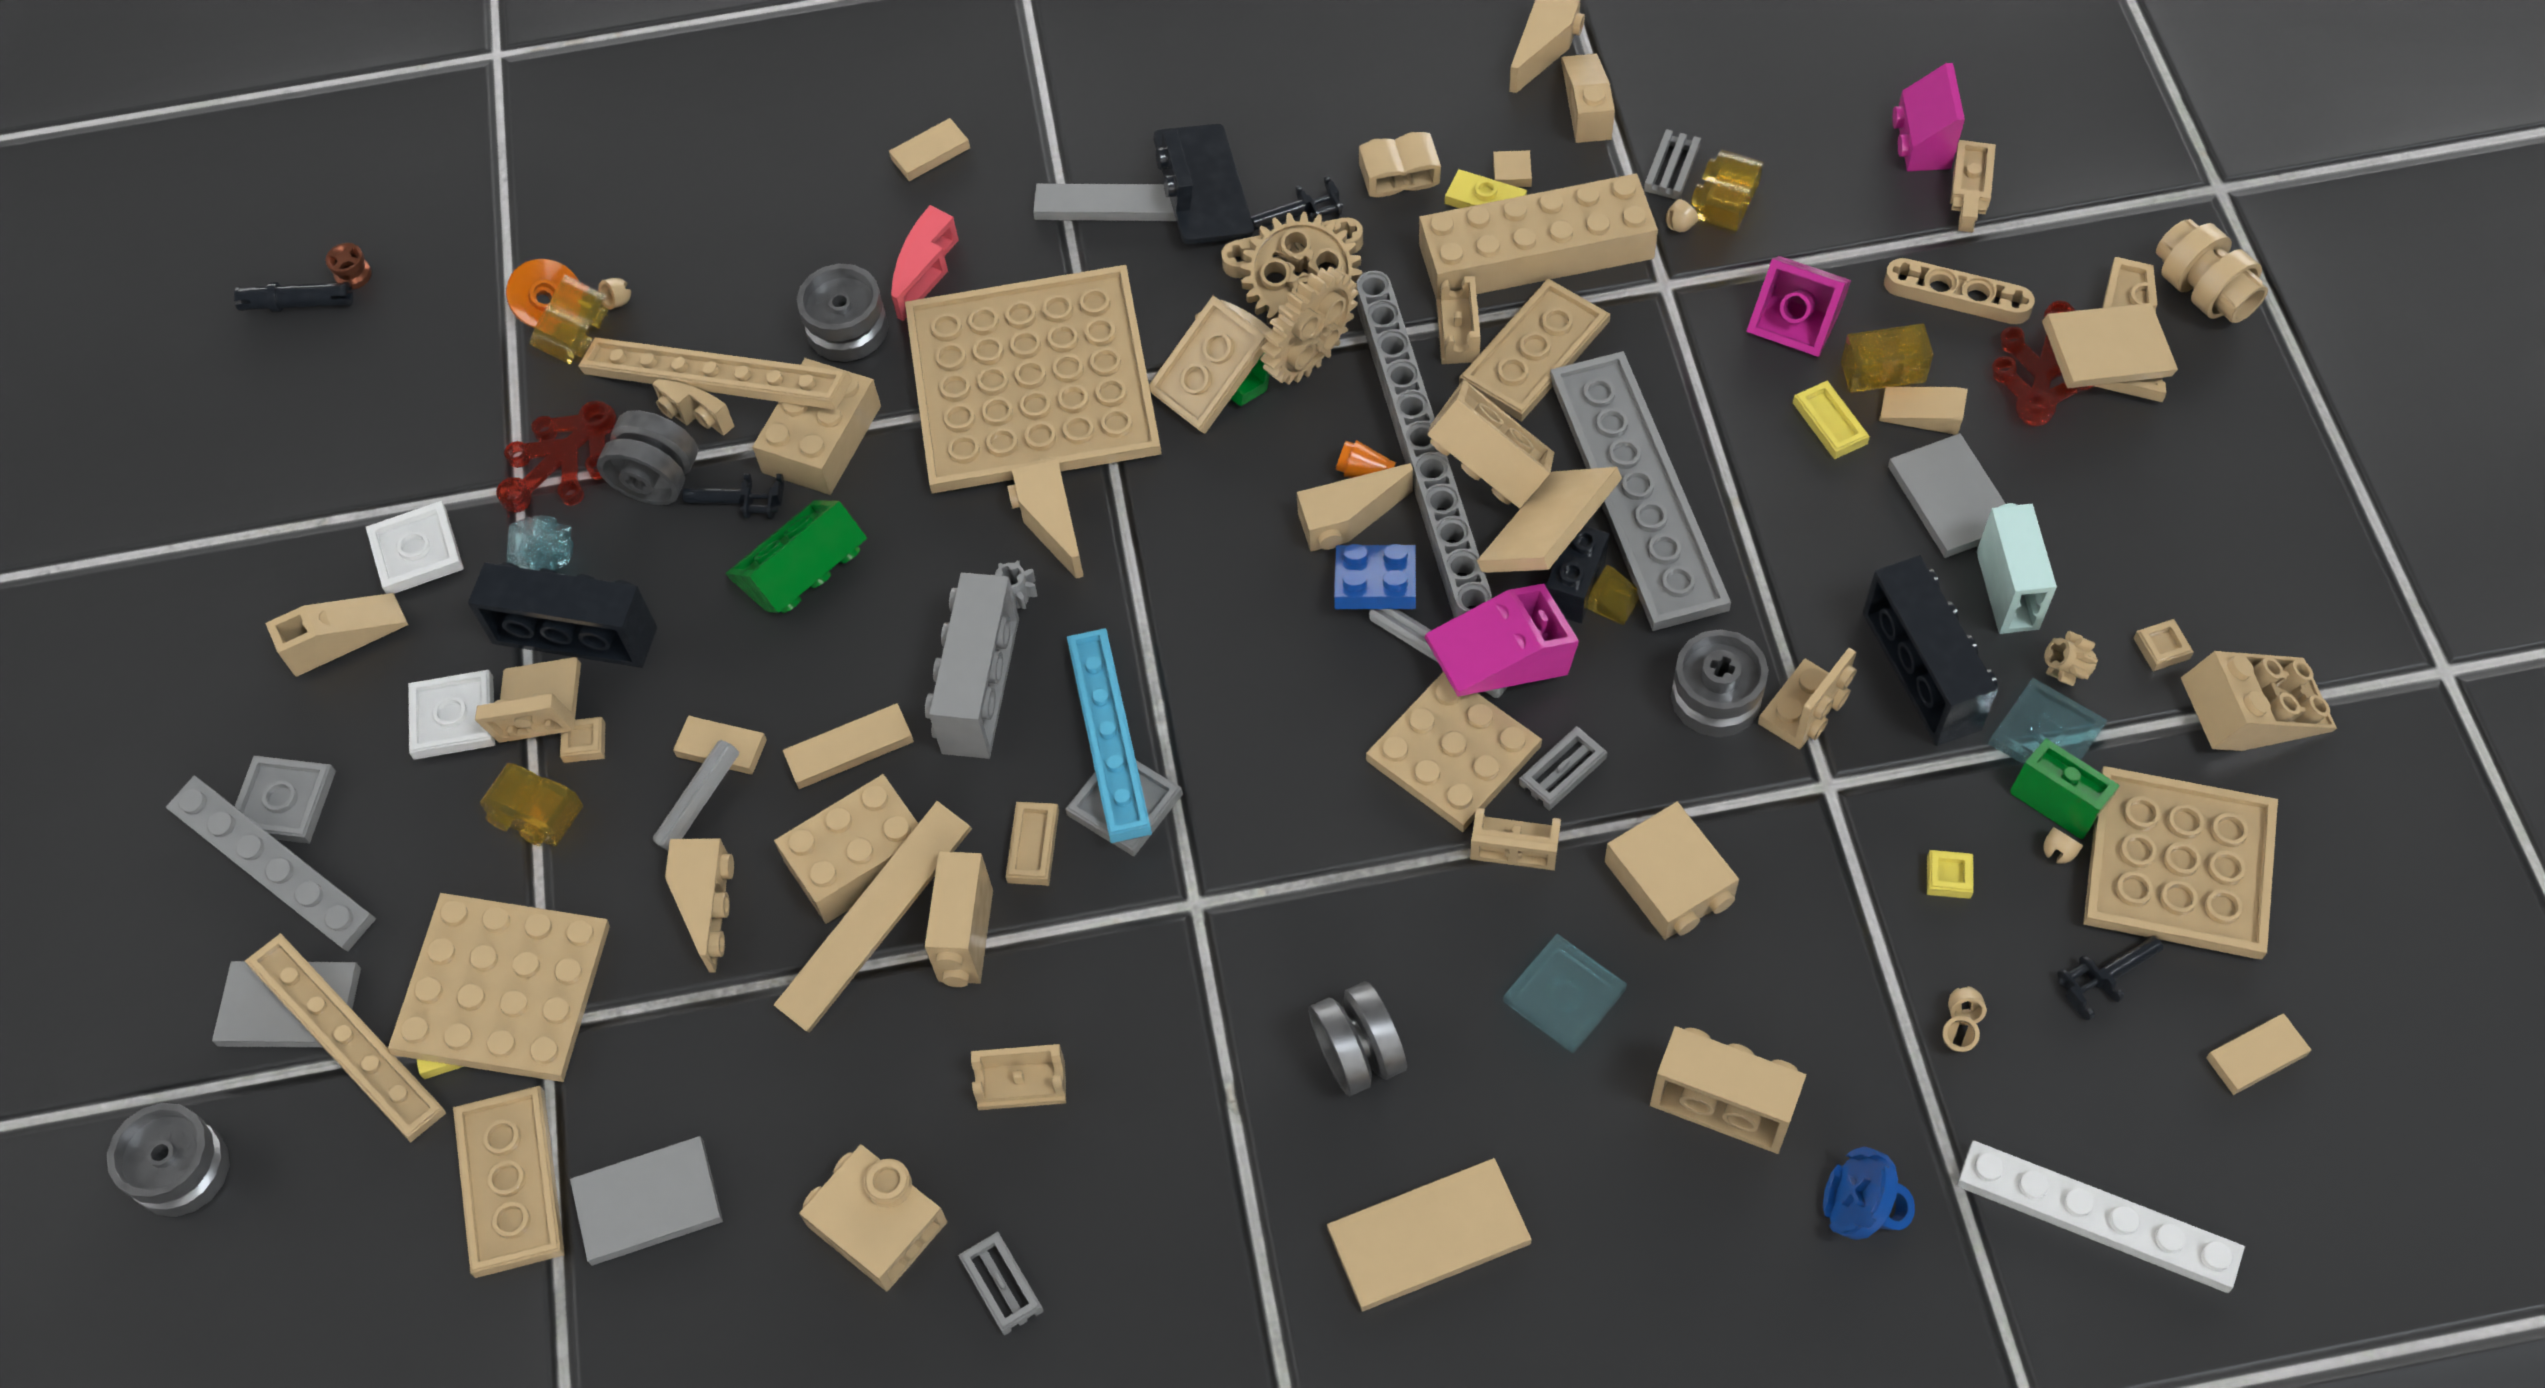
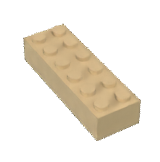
M1637 173L1419 216V246L1436 299H1440V286L1443 281H1449L1451 291H1458L1462 289L1464 276H1475L1476 294L1546 281L1548 278L1551 280L1654 259L1658 233Z

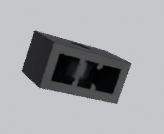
M1584 526L1555 561L1546 588L1565 619L1582 624L1607 558L1610 533Z

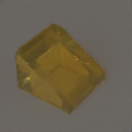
M1606 565L1589 594L1588 609L1624 625L1639 600L1636 586L1616 569Z

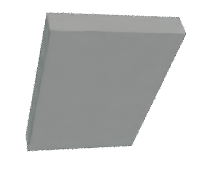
M1961 433L1890 458L1888 468L1944 558L1979 546L1991 509L2006 504Z
M231 961L212 1041L218 1047L323 1048L248 967L245 961ZM308 962L342 1000L353 1009L361 967L356 962Z
M701 1136L570 1179L586 1257L591 1266L723 1222L705 1144Z

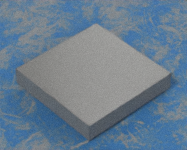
M253 756L235 807L276 840L310 844L336 770L331 764Z
M1136 760L1153 833L1183 795L1182 788ZM1095 772L1065 810L1067 816L1110 842ZM1151 835L1112 844L1134 857Z

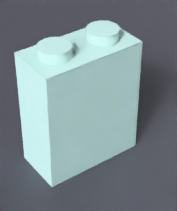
M2033 503L2023 505L2004 504L1991 509L1976 551L1999 634L2039 630L2057 588Z

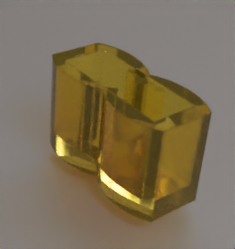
M1721 149L1716 159L1710 158L1703 179L1706 181L1704 185L1697 184L1691 199V205L1696 207L1695 210L1699 220L1737 231L1759 186L1764 162Z
M564 275L532 333L529 345L569 365H572L576 356L583 358L593 338L587 335L593 326L598 329L601 327L609 309L603 307L607 295Z
M512 763L505 765L479 802L487 813L485 818L489 823L503 831H507L509 827L519 830V834L525 840L536 846H541L543 842L557 846L584 806L577 794L571 789L550 779L541 778L535 773Z

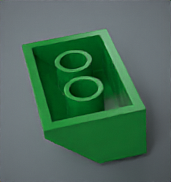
M813 500L725 574L766 612L779 613L781 611L784 614L801 602L802 599L799 595L810 586L816 588L827 581L831 576L829 570L839 562L844 564L853 559L861 551L859 545L867 537L840 501Z

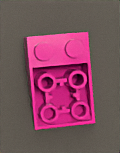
M1545 584L1507 590L1425 634V640L1458 697L1568 675L1579 643L1578 638Z

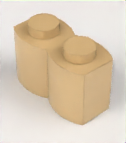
M1410 132L1395 140L1372 139L1359 146V166L1370 197H1386L1403 190L1416 191L1431 188L1440 183L1441 164L1430 133Z

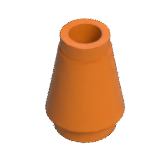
M1358 440L1355 443L1345 441L1336 470L1343 472L1344 477L1354 478L1393 468L1396 466V462L1389 460V458Z

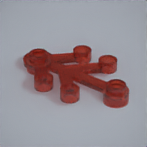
M2055 301L2045 310L2044 318L2047 314L2075 311V309L2066 301ZM2008 327L2002 331V349L2012 353L2035 378L2031 388L2017 375L2016 361L2009 356L1999 357L1992 364L1994 379L2004 383L2018 398L2016 412L2026 424L2031 426L2046 424L2055 414L2057 403L2080 390H2088L2095 386L2067 388L2066 383L2063 382L2050 389L2051 381L2061 376L2062 373L2048 336L2046 335L2041 357L2039 358L2025 343L2024 331L2021 328ZM2012 338L2018 339V340H2016V341H2008L2009 339H2012ZM2002 368H2009L2007 371H2000Z
M590 401L582 406L579 415L556 418L541 416L535 419L531 428L536 439L540 442H512L506 446L504 455L508 463L515 468L527 465L531 458H546L523 479L511 477L503 480L498 485L496 495L503 508L516 513L527 509L531 501V493L561 465L562 476L561 483L557 489L558 494L566 505L573 506L580 503L584 498V491L578 482L579 448L589 439L590 456L585 461V467L591 478L596 480L603 479L598 469L593 468L597 465L600 454L605 446V435L613 430L617 422L613 408L602 401ZM544 427H549L546 431H540ZM573 431L567 438L555 439L558 432ZM522 452L521 455L513 457L514 454ZM576 490L573 494L566 495L568 491Z

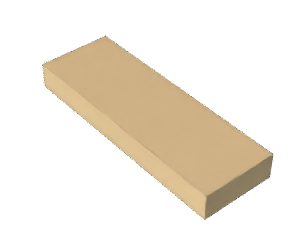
M896 703L783 750V753L798 789H801L913 743L914 740L899 705Z

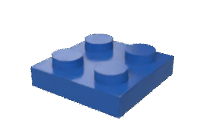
M1336 545L1335 609H1416V545Z

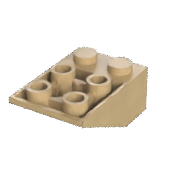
M2214 651L2181 677L2212 749L2245 751L2329 733L2337 729L2331 717L2329 705L2323 699L2313 678V671L2304 658Z

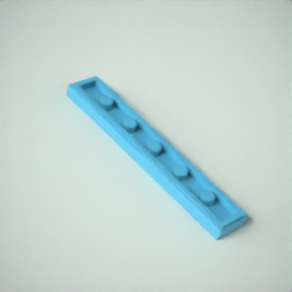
M1104 628L1067 636L1110 842L1115 843L1152 835L1107 630Z

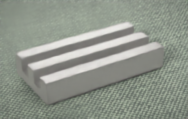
M1666 129L1645 181L1644 191L1677 200L1682 195L1700 148L1701 138L1694 136L1692 141L1687 140V134L1680 133L1679 137L1672 136V130ZM1669 146H1672L1674 149L1661 183L1656 185L1655 182ZM1682 149L1688 150L1674 189L1668 188Z
M1576 726L1519 778V785L1524 790L1528 788L1531 791V796L1536 800L1541 799L1543 806L1550 811L1607 759V751ZM1578 741L1583 744L1540 784L1535 781ZM1590 752H1593V754H1592L1590 757H1588L1579 767H1577V768H1576L1567 778H1565L1555 789H1553L1550 793L1548 792V790H1549L1552 786H1554L1564 775H1566V774H1567L1576 764H1578L1587 754H1589Z
M999 1232L994 1233L958 1255L1004 1336L1011 1332V1328L1017 1324L1021 1326L1028 1322L1027 1318L1034 1314L1038 1316L1044 1312ZM994 1246L997 1248L1029 1303L1028 1305L1020 1308L987 1251ZM977 1256H980L1013 1313L1006 1318L972 1261Z

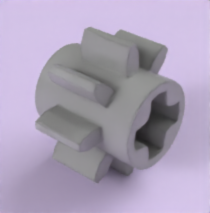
M1018 560L1015 563H999L995 576L1009 577L1017 609H1026L1029 597H1037L1036 586L1033 584L1036 581L1033 569L1024 571Z

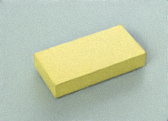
M1828 380L1794 395V406L1834 460L1868 444L1870 436Z

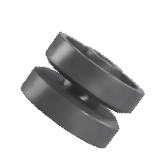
M851 264L830 265L822 267L809 275L800 286L796 299L809 344L817 354L831 361H853L864 358L874 352L885 340L888 330L885 309L877 281L867 270Z
M641 410L626 411L621 414L612 430L611 441L605 444L596 467L600 476L611 487L637 501L653 505H669L675 502L684 485L685 474L690 472L699 449L695 440L685 429L657 414Z
M1720 629L1702 632L1688 640L1679 652L1671 692L1674 712L1684 725L1703 735L1713 737L1730 736L1748 728L1759 714L1769 669L1765 655L1754 641L1740 633Z
M1366 981L1345 990L1343 999L1344 1009L1337 1001L1328 997L1309 1006L1308 1010L1311 1024L1323 1055L1338 1084L1348 1096L1370 1088L1372 1078L1370 1067L1378 1076L1385 1080L1407 1069L1405 1053L1394 1024L1377 992Z
M159 1103L142 1108L127 1118L112 1137L107 1152L108 1173L115 1185L133 1197L140 1205L160 1216L178 1217L195 1212L210 1202L223 1186L230 1167L228 1147L221 1136L197 1114L180 1104Z

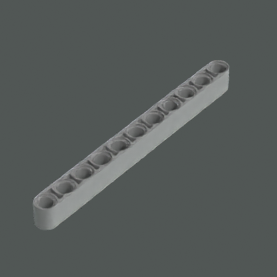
M1376 270L1363 273L1357 280V308L1405 463H1411L1413 468V489L1453 617L1456 618L1471 610L1466 607L1479 606L1492 599L1491 590L1485 572L1481 571L1477 562L1480 556L1448 458L1431 444L1430 440L1432 438L1427 435L1435 417L1391 281L1383 272ZM1454 540V541H1458V542H1456V543H1449V542H1446V541ZM1458 573H1466V574H1469V575H1467V576H1459V575H1456V574H1458Z

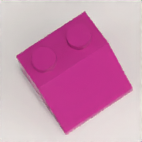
M1945 63L1904 89L1899 106H1894L1893 127L1894 129L1899 128L1900 132L1898 137L1899 157L1905 158L1907 172L1947 170L1952 168L1965 121L1953 63Z
M1782 256L1772 258L1746 332L1819 357L1839 316L1851 280Z

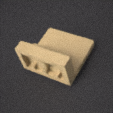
M1848 648L1830 672L1804 658L1761 713L1758 724L1799 750L1809 738L1816 740L1827 725L1828 719L1825 718L1832 708L1838 711L1850 694L1851 690L1847 687L1857 672V669L1852 667L1856 651Z
M576 657L506 668L503 671L500 700L490 704L478 705L475 721L499 743L574 731L581 662Z

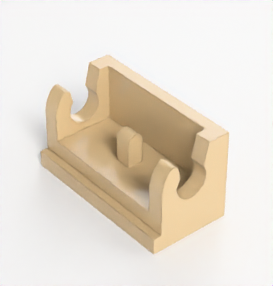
M1464 276L1462 289L1458 291H1451L1449 281H1443L1440 286V299H1436L1441 364L1472 363L1480 355V326L1475 276Z
M1476 808L1471 838V860L1555 871L1561 819L1553 818L1552 825L1485 817V809Z
M1060 1044L971 1051V1064L975 1074V1082H972V1088L978 1110L1066 1103L1065 1060Z

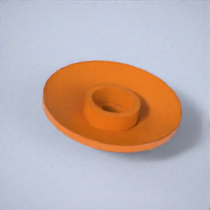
M535 259L521 264L513 271L507 283L506 298L511 311L521 322L540 330H554L568 325L578 315L583 302V291L578 278L568 267L549 259ZM545 295L550 299V302L542 304L538 302L537 297Z

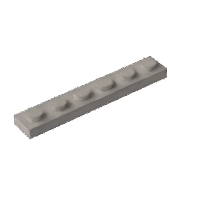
M195 775L166 806L169 811L347 952L376 920L373 915Z

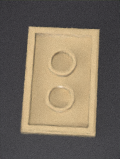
M1212 296L1150 382V392L1191 425L1206 434L1264 352L1261 350V347L1269 340L1264 337L1262 331L1221 300Z
M2152 303L2047 314L2042 320L2067 388L2172 377L2178 370Z

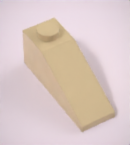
M1535 0L1511 64L1509 92L1517 93L1570 49L1574 35H1581L1585 14L1580 13L1581 0Z
M1597 53L1561 57L1575 142L1612 140L1615 113L1609 80Z
M1058 459L1012 469L1015 484L1007 486L1012 509L1020 507L1025 525L1075 578L1084 577Z
M1411 463L1297 492L1298 515L1310 551L1330 550L1336 548V545L1351 541L1413 492V468Z

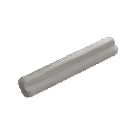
M723 740L716 743L653 836V841L658 846L669 851L670 839H682L738 757L739 751L733 745Z

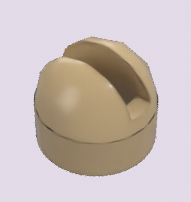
M1677 199L1666 213L1667 226L1677 232H1686L1699 220L1696 210L1682 199Z
M610 278L599 283V296L607 309H615L628 303L631 297V290L625 288L628 284L626 281L620 278Z
M2055 827L2051 829L2044 841V852L2047 858L2056 849L2061 852L2056 860L2057 864L2071 862L2083 847L2082 844Z
M1970 986L1961 989L1957 988L1949 996L1948 1008L1952 1018L1955 1016H1966L1975 1023H1978L1985 1017L1987 1008L1983 996L1975 988ZM1968 1001L1970 1009L1962 1010V1003Z
M1955 1016L1944 1025L1942 1037L1946 1046L1951 1050L1967 1052L1978 1043L1980 1031L1977 1024L1971 1018ZM1961 1023L1968 1027L1961 1046L1953 1044V1040Z

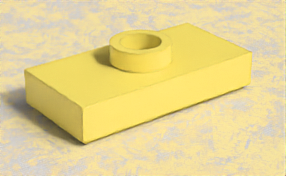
M1458 169L1445 194V204L1456 208H1464L1527 195V190Z

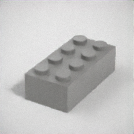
M961 572L958 587H953L950 592L949 609L952 614L950 623L945 622L942 627L941 644L944 649L942 658L937 657L934 662L933 680L936 682L934 694L929 693L927 695L925 716L931 720L932 737L937 738L941 754L990 759L1019 616L1009 577Z

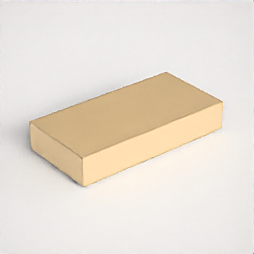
M949 118L889 150V154L894 164L908 181H911L970 149L968 138Z
M688 716L673 751L678 758L703 763L716 743L723 740L733 745L739 751L738 757L729 770L753 775L767 739L765 734Z
M1016 802L1006 870L1007 883L1049 886L1059 816L1058 804Z
M2283 1013L2211 1051L2206 1059L2231 1093L2235 1095L2306 1057L2310 1053L2311 1048Z

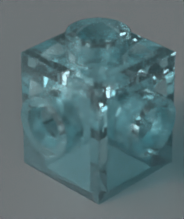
M550 516L527 517L510 524L506 562L533 570L547 568L553 571L567 565L574 548L573 541L570 539L571 526L558 524L557 519Z

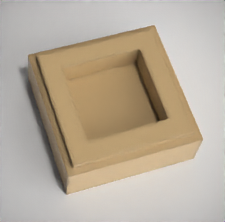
M1530 150L1493 152L1494 180L1516 187H1531Z
M2174 619L2138 630L2133 638L2152 671L2189 660L2194 653Z
M602 717L576 719L574 731L561 733L560 757L564 763L605 759V721Z

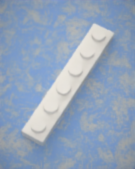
M1972 1141L1956 1185L1957 1187L2220 1291L2229 1293L2233 1289L2245 1246L1990 1146Z

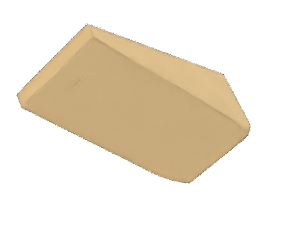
M1886 387L1879 421L1956 435L1959 433L1963 420L1968 389L1958 387Z

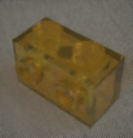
M1923 323L1847 334L1841 364L1851 393L1926 382L1934 353Z

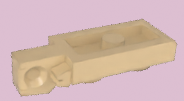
M1959 140L1955 154L1950 204H1952L1951 210L1960 211L1958 231L1973 233L1978 214L1986 215L1991 200L1996 144Z

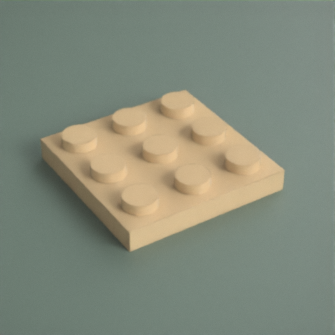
M1443 672L1366 753V761L1460 831L1464 832L1474 821L1476 808L1485 809L1541 748L1542 739L1480 694L1474 693L1458 697Z

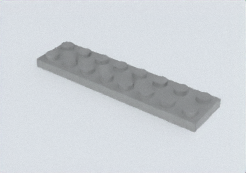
M1624 351L1551 369L1552 386L1586 469L1618 467L1622 477L1601 506L1652 631L1730 611V598Z

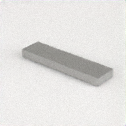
M1036 183L1033 210L1035 220L1176 221L1170 197L1167 198L1165 195L1164 184Z

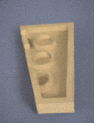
M2115 257L2111 266L2102 308L2152 303L2156 313L2157 295L2154 266ZM2163 378L2093 385L2094 387L2158 402H2163L2166 396V383L2163 382Z

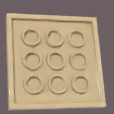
M2103 766L2100 773L2120 786L2094 822L2083 925L2144 937L2156 936L2159 940L2262 960L2267 954L2278 799Z
M440 893L388 1046L391 1055L564 1082L610 928L608 919Z

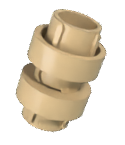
M2191 219L2179 222L2163 236L2156 248V254L2164 262L2161 271L2162 276L2180 292H2188L2194 288L2191 301L2209 318L2215 319L2224 315L2232 323H2238L2246 319L2262 304L2268 293V288L2259 279L2262 273V266L2242 249L2229 253L2232 245L2231 239L2214 224L2206 223L2198 226Z

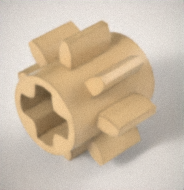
M2071 631L2066 633L2065 639L2053 638L2044 654L2045 662L2049 666L2046 674L2070 686H2074L2076 678L2088 679L2098 662L2095 653L2092 651L2096 644Z

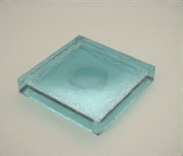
M2032 678L1992 735L1989 744L2024 764L2044 739L2047 738L2082 760L2104 728L2107 719Z
M1556 934L1507 991L1503 1002L1574 1053L1626 991L1627 983L1562 936Z

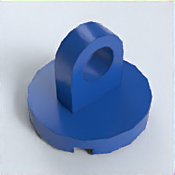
M1865 1146L1850 1151L1845 1155L1850 1159L1843 1166L1837 1164L1831 1172L1824 1190L1823 1210L1825 1217L1830 1218L1831 1224L1829 1227L1831 1230L1856 1241L1868 1238L1878 1229L1902 1230L1906 1228L1914 1217L1915 1203L1909 1189L1898 1183L1895 1164L1888 1155ZM1895 1202L1896 1211L1894 1216L1890 1218L1889 1215Z

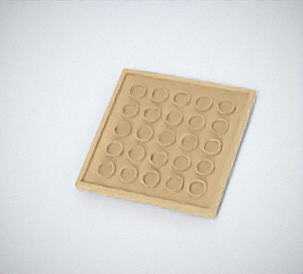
M1126 265L905 302L927 471L932 494L1014 480L1012 469L1058 459L1060 471H1067L1161 455L1158 430Z

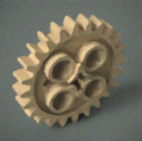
M1303 212L1300 221L1295 222L1291 213H1287L1286 224L1282 225L1278 219L1273 218V230L1270 231L1266 227L1260 226L1261 239L1250 237L1249 243L1253 250L1243 251V260L1248 263L1240 265V273L1247 276L1241 280L1242 289L1250 290L1246 294V301L1248 303L1258 301L1255 306L1256 315L1268 311L1267 324L1270 325V320L1279 316V305H1285L1288 302L1287 295L1289 292L1292 294L1297 292L1300 281L1306 284L1310 273L1317 276L1320 270L1318 266L1321 263H1333L1339 270L1351 277L1354 282H1357L1358 278L1362 275V270L1356 269L1361 265V256L1352 255L1356 251V243L1349 242L1344 244L1347 239V231L1343 230L1335 234L1336 222L1334 220L1324 227L1321 225L1322 216L1320 214L1317 215L1313 222H1308L1307 214ZM1292 243H1299L1305 249L1302 252L1293 253L1286 247ZM1279 255L1280 257H1282V260L1279 258H1273V256ZM1303 269L1308 270V274L1302 272L1299 276L1295 275V271L1300 273ZM1277 272L1282 274L1285 279L1279 283H1272L1266 279V276Z
M1330 266L1327 271L1320 268L1317 276L1313 273L1309 274L1306 284L1301 281L1298 283L1295 294L1288 293V302L1278 307L1279 316L1271 319L1269 322L1273 325L1272 330L1264 334V337L1269 341L1261 347L1265 354L1260 360L1265 364L1263 369L1281 383L1285 382L1290 385L1293 380L1298 383L1303 375L1306 377L1310 376L1314 366L1319 368L1324 357H1331V349L1334 346L1340 345V335L1348 331V328L1345 327L1346 323L1354 318L1350 311L1358 304V302L1353 300L1358 295V291L1354 289L1357 284L1352 281L1351 277L1338 268L1334 269Z

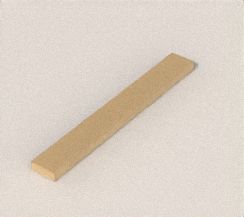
M597 337L594 338L578 365L585 375L649 384L654 383L657 379L671 380L694 386L705 392L837 410L852 381L849 373L844 370Z

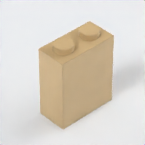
M1678 801L1607 843L1605 863L1664 940L1676 933L1680 936L1687 934L1699 924L1700 918L1712 911L1714 914L1721 913L1735 901L1739 878Z
M938 852L925 949L938 982H943L951 987H965L968 983L981 984L993 888L982 853Z
M860 1144L853 1153L845 1154L838 1161L834 1168V1174L823 1187H816L809 1193L799 1214L809 1229L888 1292L947 1224V1220L942 1209L913 1185L909 1196L900 1205L885 1208L873 1203L865 1190L864 1178L868 1169L880 1159Z

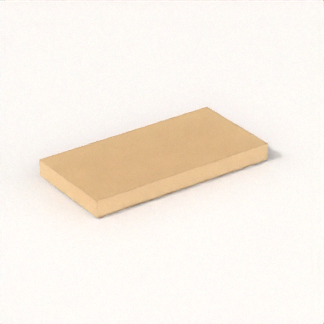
M1548 278L1459 377V384L1463 380L1467 381L1501 410L1522 422L1553 387L1550 370L1573 364L1610 322V313Z
M1618 467L1551 472L1479 557L1477 562L1481 571L1491 573L1549 570L1622 479Z
M536 1086L453 1107L470 1273L475 1278L564 1256L548 1115L543 1088Z
M1495 1158L1327 1224L1328 1232L1362 1312L1528 1246L1532 1241Z

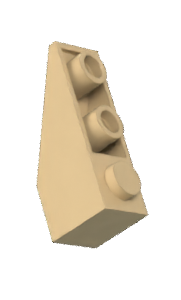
M394 593L304 605L265 623L278 654L295 677L408 625Z
M670 839L665 879L701 959L709 973L716 972L718 957H723L725 951V937L723 931H721L722 918H727L729 915L730 901L729 895L726 892L727 879L733 878V855L727 853L721 839Z

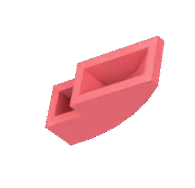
M929 205L907 236L898 256L893 274L891 297L897 318L902 321L907 318L905 302L924 299L948 272L945 255L959 241L953 216L932 205Z

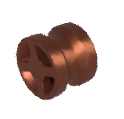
M341 243L334 246L327 253L325 258L326 265L333 273L337 283L349 282L352 286L351 290L364 286L370 280L372 270L364 259V254L359 246L353 243Z

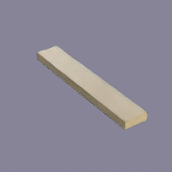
M936 801L775 1002L774 1006L810 1033L933 879L936 872L938 852H954L972 830L971 826L940 802Z
M281 933L245 960L248 967L410 1143L446 1114L444 1108L394 1055H391L389 1049Z

